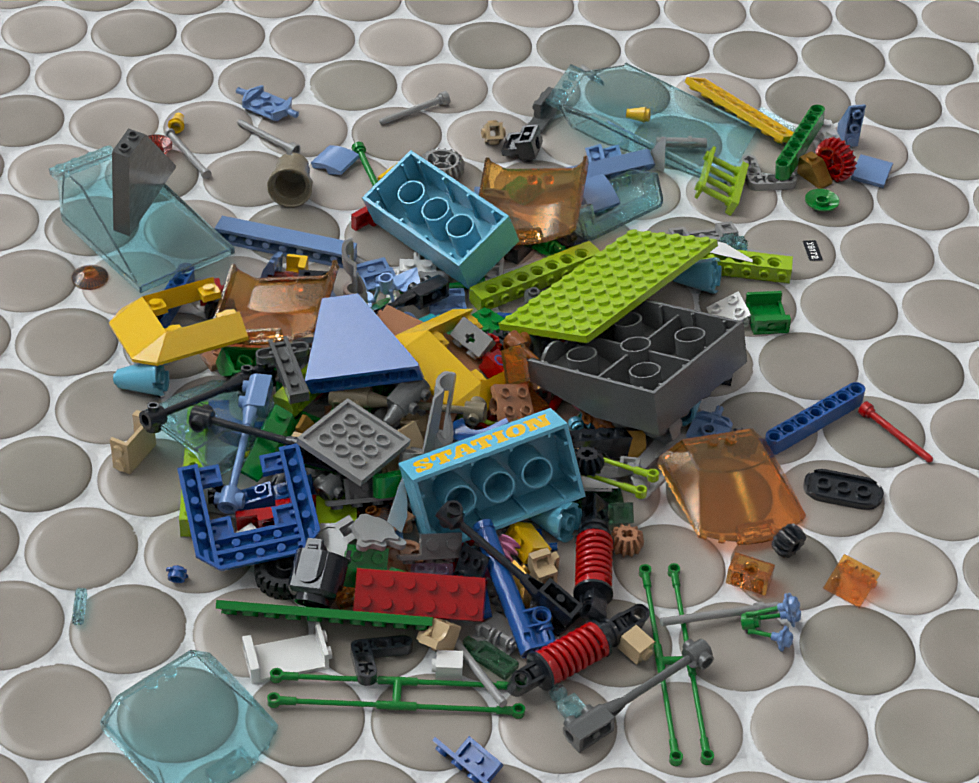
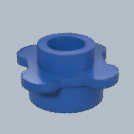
M174 565L166 568L168 580L171 582L183 583L189 576L186 574L187 569L182 566Z

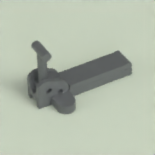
M287 336L283 337L284 341L273 343L272 339H268L269 347L256 351L257 363H271L277 369L278 377L275 378V383L276 381L282 383L289 404L309 401V390L296 358L305 357L309 354V344L304 341L290 343Z

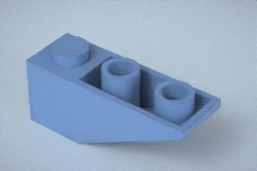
M865 104L849 106L838 122L837 132L841 141L845 140L846 145H850V147L858 146L866 108Z

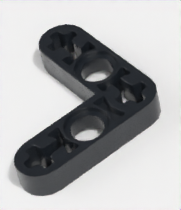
M397 635L352 641L350 655L358 683L364 686L375 684L377 682V668L374 658L408 655L413 651V639L407 635Z

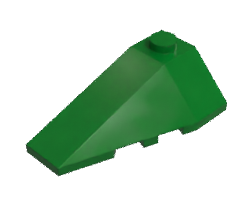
M222 347L216 360L220 376H234V374L241 372L243 365L256 366V351L262 348Z
M275 404L266 416L260 430L286 437L292 436L293 432H296L297 422L292 413ZM256 437L240 473L258 482L263 478L259 456L279 452V447L285 445Z

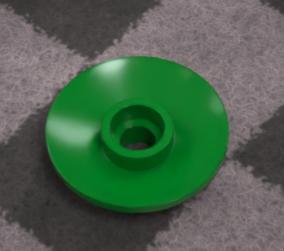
M813 189L806 193L805 202L812 209L831 211L838 207L839 197L827 189Z

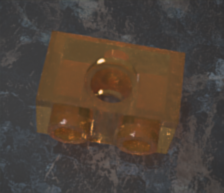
M735 552L728 568L726 583L766 596L773 579L775 565Z

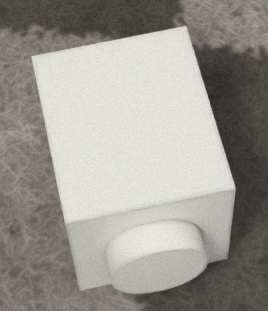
M437 650L436 659H432V672H436V680L462 681L463 651Z

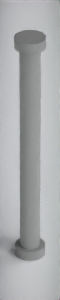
M168 128L164 133L165 136L171 139L199 170L203 179L210 178L211 171L201 164L175 135V131L172 128Z

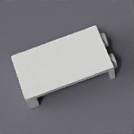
M315 622V634L255 646L253 645L251 635L242 637L243 652L252 684L269 681L270 671L273 668H280L284 672H299V674L329 669V659H332V651L330 646L326 647L327 634L325 630H321L319 622Z

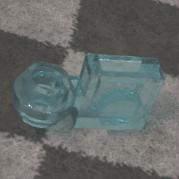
M554 685L549 691L551 699L557 702L556 708L565 719L570 715H573L575 718L582 715L581 710L586 705L575 693L568 696L567 690L563 685Z

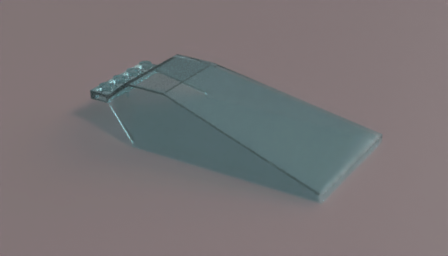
M628 63L588 71L570 64L545 102L553 108L560 110L571 128L610 146L619 144L621 150L629 153L643 149H649L651 152L656 145V137L687 138L692 136V138H707L706 148L665 147V166L698 178L701 176L705 162L703 157L707 150L710 152L712 147L715 146L714 156L736 167L757 128L751 127L748 123ZM627 108H650V121L643 123L626 118ZM712 163L711 165L731 176L733 174L732 172L714 163ZM709 172L708 176L727 185V181Z
M110 145L49 168L50 175L58 183L62 221L139 293L235 254L234 247L166 184L130 236L113 231L112 151L114 148Z

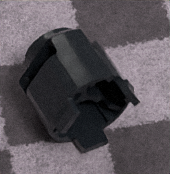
M308 538L305 548H298L296 550L287 586L290 593L295 595L294 602L305 607L330 609L331 605L335 603L337 592L343 589L348 565L351 563V550H347L346 557L323 550L324 540Z

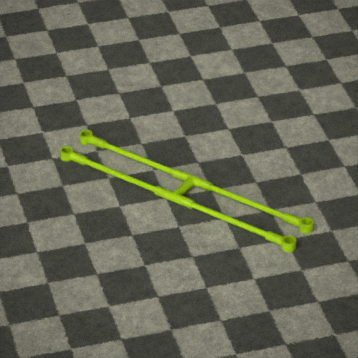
M458 414L456 419L463 418V414ZM486 419L484 423L491 426L496 422ZM603 458L604 463L632 471L636 475L646 477L649 482L655 483L659 481V471L657 469L647 470ZM596 474L595 477L587 476L588 478L635 494V497L638 499H644L647 496V487L644 485L634 486L625 482L620 483Z

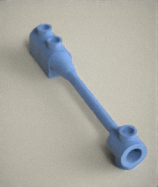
M252 374L249 377V381H243L242 391L246 393L245 396L239 397L238 406L242 408L243 425L253 427L257 417L266 418L273 391L272 375ZM245 433L241 434L229 485L223 486L221 493L215 492L214 504H217V508L226 514H234L238 509H243L245 505V493H242L237 488L249 435Z

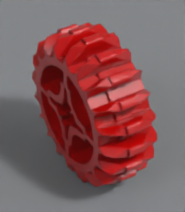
M831 137L819 143L815 152L824 160L832 180L834 179L836 182L845 181L854 174L856 170L855 165L857 164L855 161L856 156L853 155L854 150L850 149V145H846L845 140L841 141V138Z

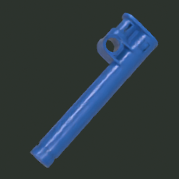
M482 519L472 526L473 530L505 556L492 520ZM480 547L481 552L490 557L487 568L520 656L526 658L530 652L540 650L542 647L554 642L556 638L553 633L554 627L551 622L552 615L550 610L543 606L526 609L513 574ZM536 618H541V619H543L544 621L541 622V621L537 620Z

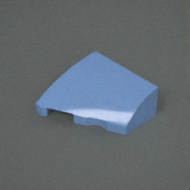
M282 252L274 254L263 269L259 282L260 287L263 285L267 287L271 276L279 277L283 268Z

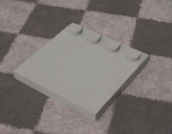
M347 398L297 437L296 444L359 486H362L410 445L411 439Z

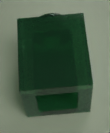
M633 502L609 504V525L634 523Z

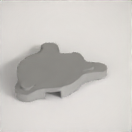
M361 514L354 521L352 533L358 540L356 544L357 550L362 552L368 549L384 551L386 546L403 550L406 547L407 542L395 533L393 526L386 520L369 514Z

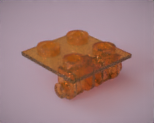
M844 554L823 589L860 608L871 589L876 588L878 584L877 579L881 573Z

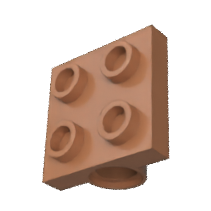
M494 384L490 387L492 398L489 402V410L492 415H497L498 422L507 418L510 423L534 414L527 384Z

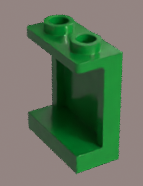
M782 291L746 293L745 304L751 314L748 318L753 335L789 333L791 317L785 314L781 302Z

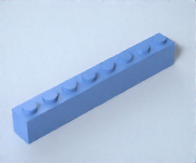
M221 216L215 227V242L271 254L282 252L285 257L287 254L308 256V261L343 268L342 243L344 240L227 216ZM353 242L355 261L357 258V243Z

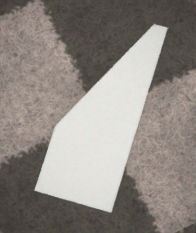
M664 136L651 150L656 164L654 168L664 172L666 137Z
M718 242V246L710 252L753 262L746 255L722 242Z

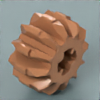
M621 523L619 527H614L611 535L614 537L613 550H615L616 555L622 554L623 558L625 555L633 557L634 554H639L644 546L643 531H639L637 526L631 527L630 523L628 526H624Z

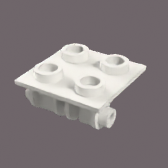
M739 291L706 307L709 314L743 321L744 327L749 325L748 317L751 314Z

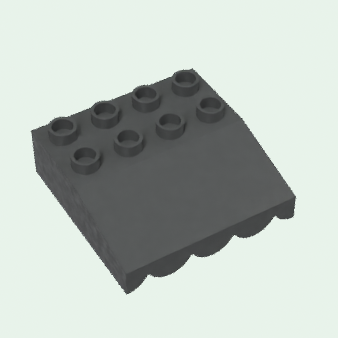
M646 299L589 343L565 340L564 343L561 341L549 343L542 354L541 360L536 358L527 360L530 381L591 416L612 422L614 427H631L644 431V434L647 436L658 437L665 434L667 428L679 418L688 415L691 408L702 399L708 398L715 388L724 381L731 379L733 373L747 363L744 322Z

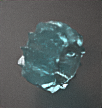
M730 233V235L724 234L723 237H720L719 242L726 243L736 250L747 251L748 241L745 240L744 236Z

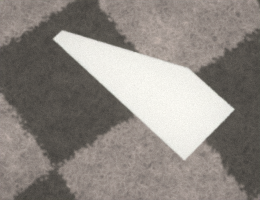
M403 478L401 479L387 520L388 523L401 533L407 518V492Z

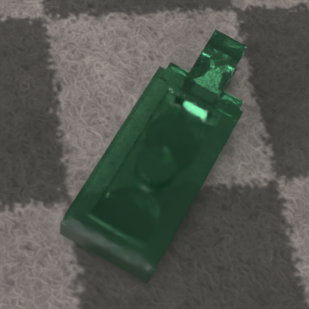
M469 635L463 640L464 647L475 661L506 681L519 668L517 660L488 641L480 640L478 642Z

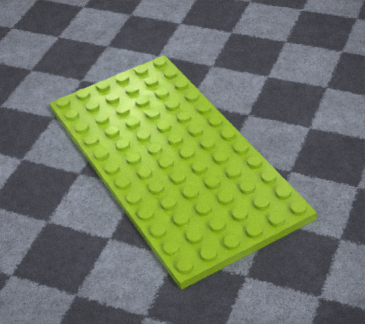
M636 229L629 230L625 235L617 238L615 242L607 245L601 252H597L591 259L584 261V264L574 268L571 273L563 276L558 282L553 283L547 290L540 292L537 297L530 299L527 304L517 308V311L506 316L499 323L500 330L510 332L517 330L519 333L527 332L530 335L589 343L718 246L717 239H710L709 237L700 238L694 235L665 234V232H642Z

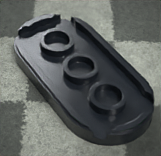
M816 469L812 473L809 472L805 476L803 484L806 494L814 500L861 510H871L878 507L884 495L883 488L879 487L877 482L871 478L828 469Z

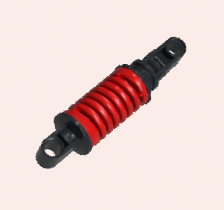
M591 491L582 500V524L578 534L575 535L576 557L573 597L583 605L578 612L579 616L586 621L596 620L599 623L600 620L607 618V604L613 599L612 563L614 537L611 535L608 526L609 503Z
M635 604L629 609L617 613L610 619L604 618L600 620L599 623L596 620L587 621L580 628H576L573 632H569L560 639H556L540 650L530 652L526 657L527 665L513 672L507 683V691L515 697H520L538 686L545 691H549L555 684H559L575 673H579L581 670L594 664V662L600 661L601 658L611 656L612 647L620 644L622 635L635 625L640 629L644 626L650 616L649 609L643 604ZM515 681L521 682L522 685H518Z

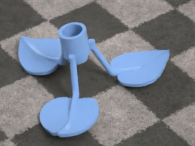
M417 267L395 277L391 273L380 274L378 277L379 284L376 285L374 297L372 293L367 291L368 306L371 307L372 303L376 302L379 290L385 295H390L393 302L395 301L393 296L394 290H400L404 293L407 291L410 283H420ZM404 312V313H406V314H408V315H410V316L416 318L412 313H410V312Z

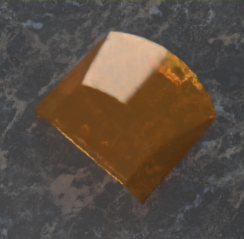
M584 156L583 162L574 168L506 169L492 162L489 157H486L479 196L509 215L519 239L516 245L537 244L561 238L577 229L589 165L588 156Z
M332 260L330 270L323 276L269 278L252 277L239 270L236 264H231L221 293L222 298L219 299L214 318H216L217 313H221L224 310L234 309L236 312L240 311L249 340L237 344L269 345L268 339H272L273 343L284 341V336H287L289 341L309 335L315 332L322 298H329L331 296L339 270L337 260Z
M753 428L682 439L659 457L657 465L698 538L704 540L707 537L717 539L718 543L725 544L726 541L736 542L737 545L764 543L773 540L777 531H780L782 527L789 523L798 525L806 517L792 486L765 439Z

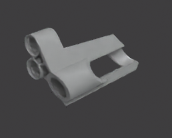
M350 237L342 243L343 268L350 276V281L343 287V295L358 293L368 304L367 289L357 272V263L354 261L353 238Z
M442 372L436 379L423 449L411 447V449L403 450L399 455L398 463L452 444L454 431L450 414L456 382L455 372ZM444 391H449L443 430H439Z
M680 418L667 428L665 434L651 437L654 441L638 457L641 458L639 467L648 470L657 461L667 466V469L659 476V481L648 486L645 477L634 473L628 475L631 484L634 486L644 485L647 487L646 498L639 500L647 499L697 452L687 436L681 433L680 428L683 424Z

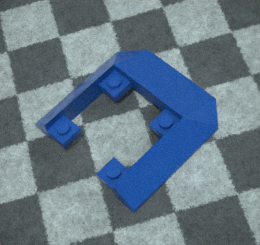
M298 444L279 447V452L259 456L263 477L283 473L290 503L271 507L275 525L234 533L230 516L209 519L203 489L223 485L219 464L198 468V464L177 468L197 559L219 571H226L295 556L298 548H305L308 538H316L321 532Z

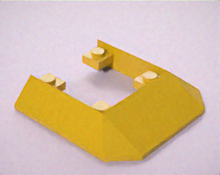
M214 277L142 296L121 308L109 321V326L132 362L154 366L249 340L240 311L236 312L234 309L224 310L221 313H217L214 319L186 327H181L178 324L163 328L156 316L168 313L170 308L199 300L205 303L222 298L221 291L214 283Z
M452 309L395 335L419 363L424 379L430 385V391L433 396L438 375L445 371L456 373L452 405L465 406L466 401H470L472 397L478 396L486 401L487 410H489V402L492 398L490 387L494 384H527L528 388L531 386L526 360L520 363L511 353H507L505 356L513 366L486 379L477 369L470 372L447 349L449 342L442 334L453 330L463 317L482 330L483 326L471 315L473 309ZM444 391L443 404H447L449 391Z

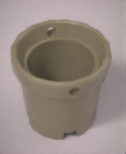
M292 153V155L284 154L278 159L276 168L271 173L267 182V191L273 201L281 206L294 208L303 205L309 200L312 194L313 181L310 178L308 160L298 153Z

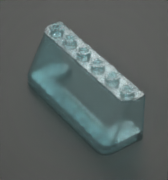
M631 169L608 180L619 198L620 205L594 213L593 205L586 204L583 206L582 198L578 194L553 206L555 215L581 237L589 241L595 240L662 206L663 194L658 173Z

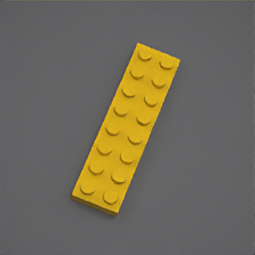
M686 77L684 83L689 85L691 90L699 91L702 97L712 99L714 104L725 107V111L732 114L735 113L738 119L748 121L751 127L759 128L764 135L774 137V141L781 144L783 142L788 143L794 132L706 78Z

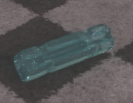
M77 588L75 590L76 597L74 598L72 623L74 625H82L84 623L87 590L85 588Z

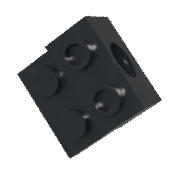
M539 124L522 126L521 132L508 133L501 149L502 156L512 157L519 155L520 160L527 161L536 159L543 143Z

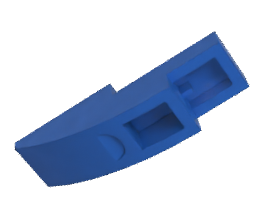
M309 474L307 478L311 494L313 495L316 494L313 477ZM268 481L242 489L241 492L245 493V505L243 509H238L237 511L275 506V500L289 498L286 483L283 482L272 486L271 482Z

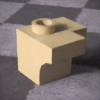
M548 548L529 553L527 567L531 572L529 575L544 584L549 578L557 583L560 560L556 551L551 553Z
M433 618L432 626L426 631H419L416 639L436 652L437 650L453 651L461 626L444 619Z

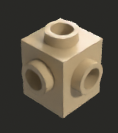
M497 120L487 121L483 128H481V137L484 138L485 143L489 142V145L499 144L506 136L503 122H497ZM490 131H493L495 136H490Z

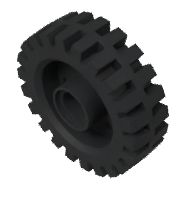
M295 556L254 564L255 581L261 592H266L269 597L274 594V599H279L280 596H283V600H288V596H291V599H295V595L291 594L287 588Z

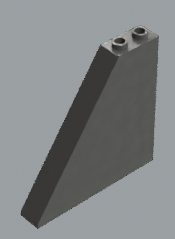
M129 128L112 151L113 231L128 236L132 234L176 168V165L146 134Z

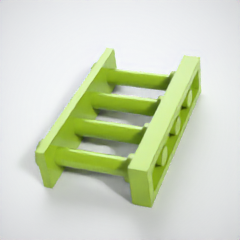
M713 146L710 152L707 150L703 157L705 162L700 179L694 188L696 190L694 198L698 199L700 194L704 192L725 203V213L731 216L739 205L749 164L743 161L740 166L735 167L715 157L716 147ZM712 163L732 172L734 177L711 166ZM709 172L729 182L731 187L708 176ZM706 182L726 192L728 197L707 187Z

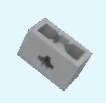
M465 317L461 319L450 333L454 338L452 342L459 348L464 346L468 349L466 353L475 360L477 357L481 359L496 344L489 335ZM470 337L475 339L474 343L469 341Z

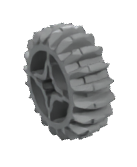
M438 148L437 150L432 149L431 151H426V154H422V158L456 181L462 177L465 170V162L462 159V155L458 154L457 151L453 152L452 149Z

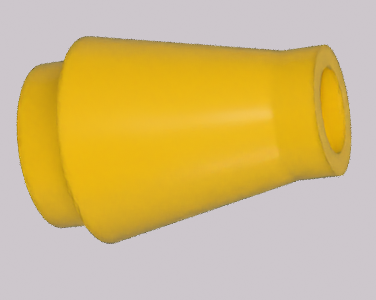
M627 108L626 118L643 123L650 121V108Z
M179 112L176 113L169 120L168 128H172L175 133L182 132L184 130V115Z

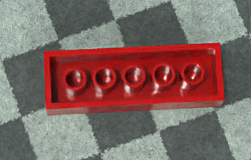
M357 568L353 611L484 622L487 579Z

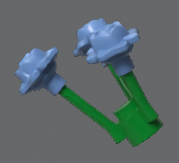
M791 593L784 594L783 603H779L777 606L742 613V629L748 630V635L756 634L777 641L781 652L784 651L785 647L790 648L793 644V634L787 626H784L783 630L779 633H768L756 629L761 627V620L780 618V620L787 619L792 627H795V622L801 620V610L798 598L792 596ZM774 611H779V613H776V614L761 615V614H765V613H770V612H774Z

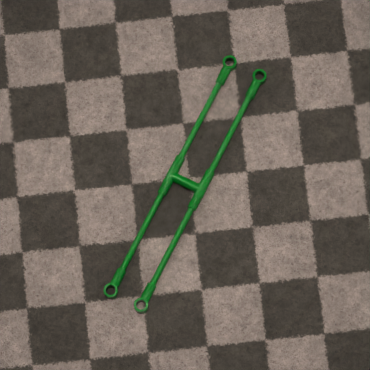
M671 563L668 566L667 574L671 577L672 586L675 589L679 615H684L680 593V566L676 563ZM642 564L639 567V576L642 578L643 587L646 590L655 641L653 648L657 673H660L665 669V665H672L683 658V656H663L651 594L650 576L652 568L648 564ZM682 623L681 628L685 642L689 637L686 623ZM687 665L701 735L700 745L702 752L700 761L704 765H711L714 760V752L710 750L709 740L706 737L696 682V668H691ZM665 679L661 682L670 736L669 763L677 767L682 764L683 754L679 751L678 741L675 738Z
M273 668L270 671V680L276 684L283 680L298 681L299 679L358 682L356 676L299 674V672H284L280 668ZM378 676L376 682L378 685H393L392 701L377 700L376 702L298 699L291 696H280L276 692L269 693L267 696V705L270 708H277L280 705L296 706V704L376 707V709L406 711L421 709L496 713L497 715H512L516 719H521L525 715V706L521 703L504 707L417 704V702L401 701L402 686L437 685L485 688L481 682L418 679L417 677ZM507 681L492 682L498 690H507ZM515 681L518 685H522L521 682Z

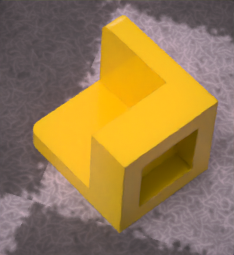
M287 254V267L284 279L298 281L299 270H309L308 256Z

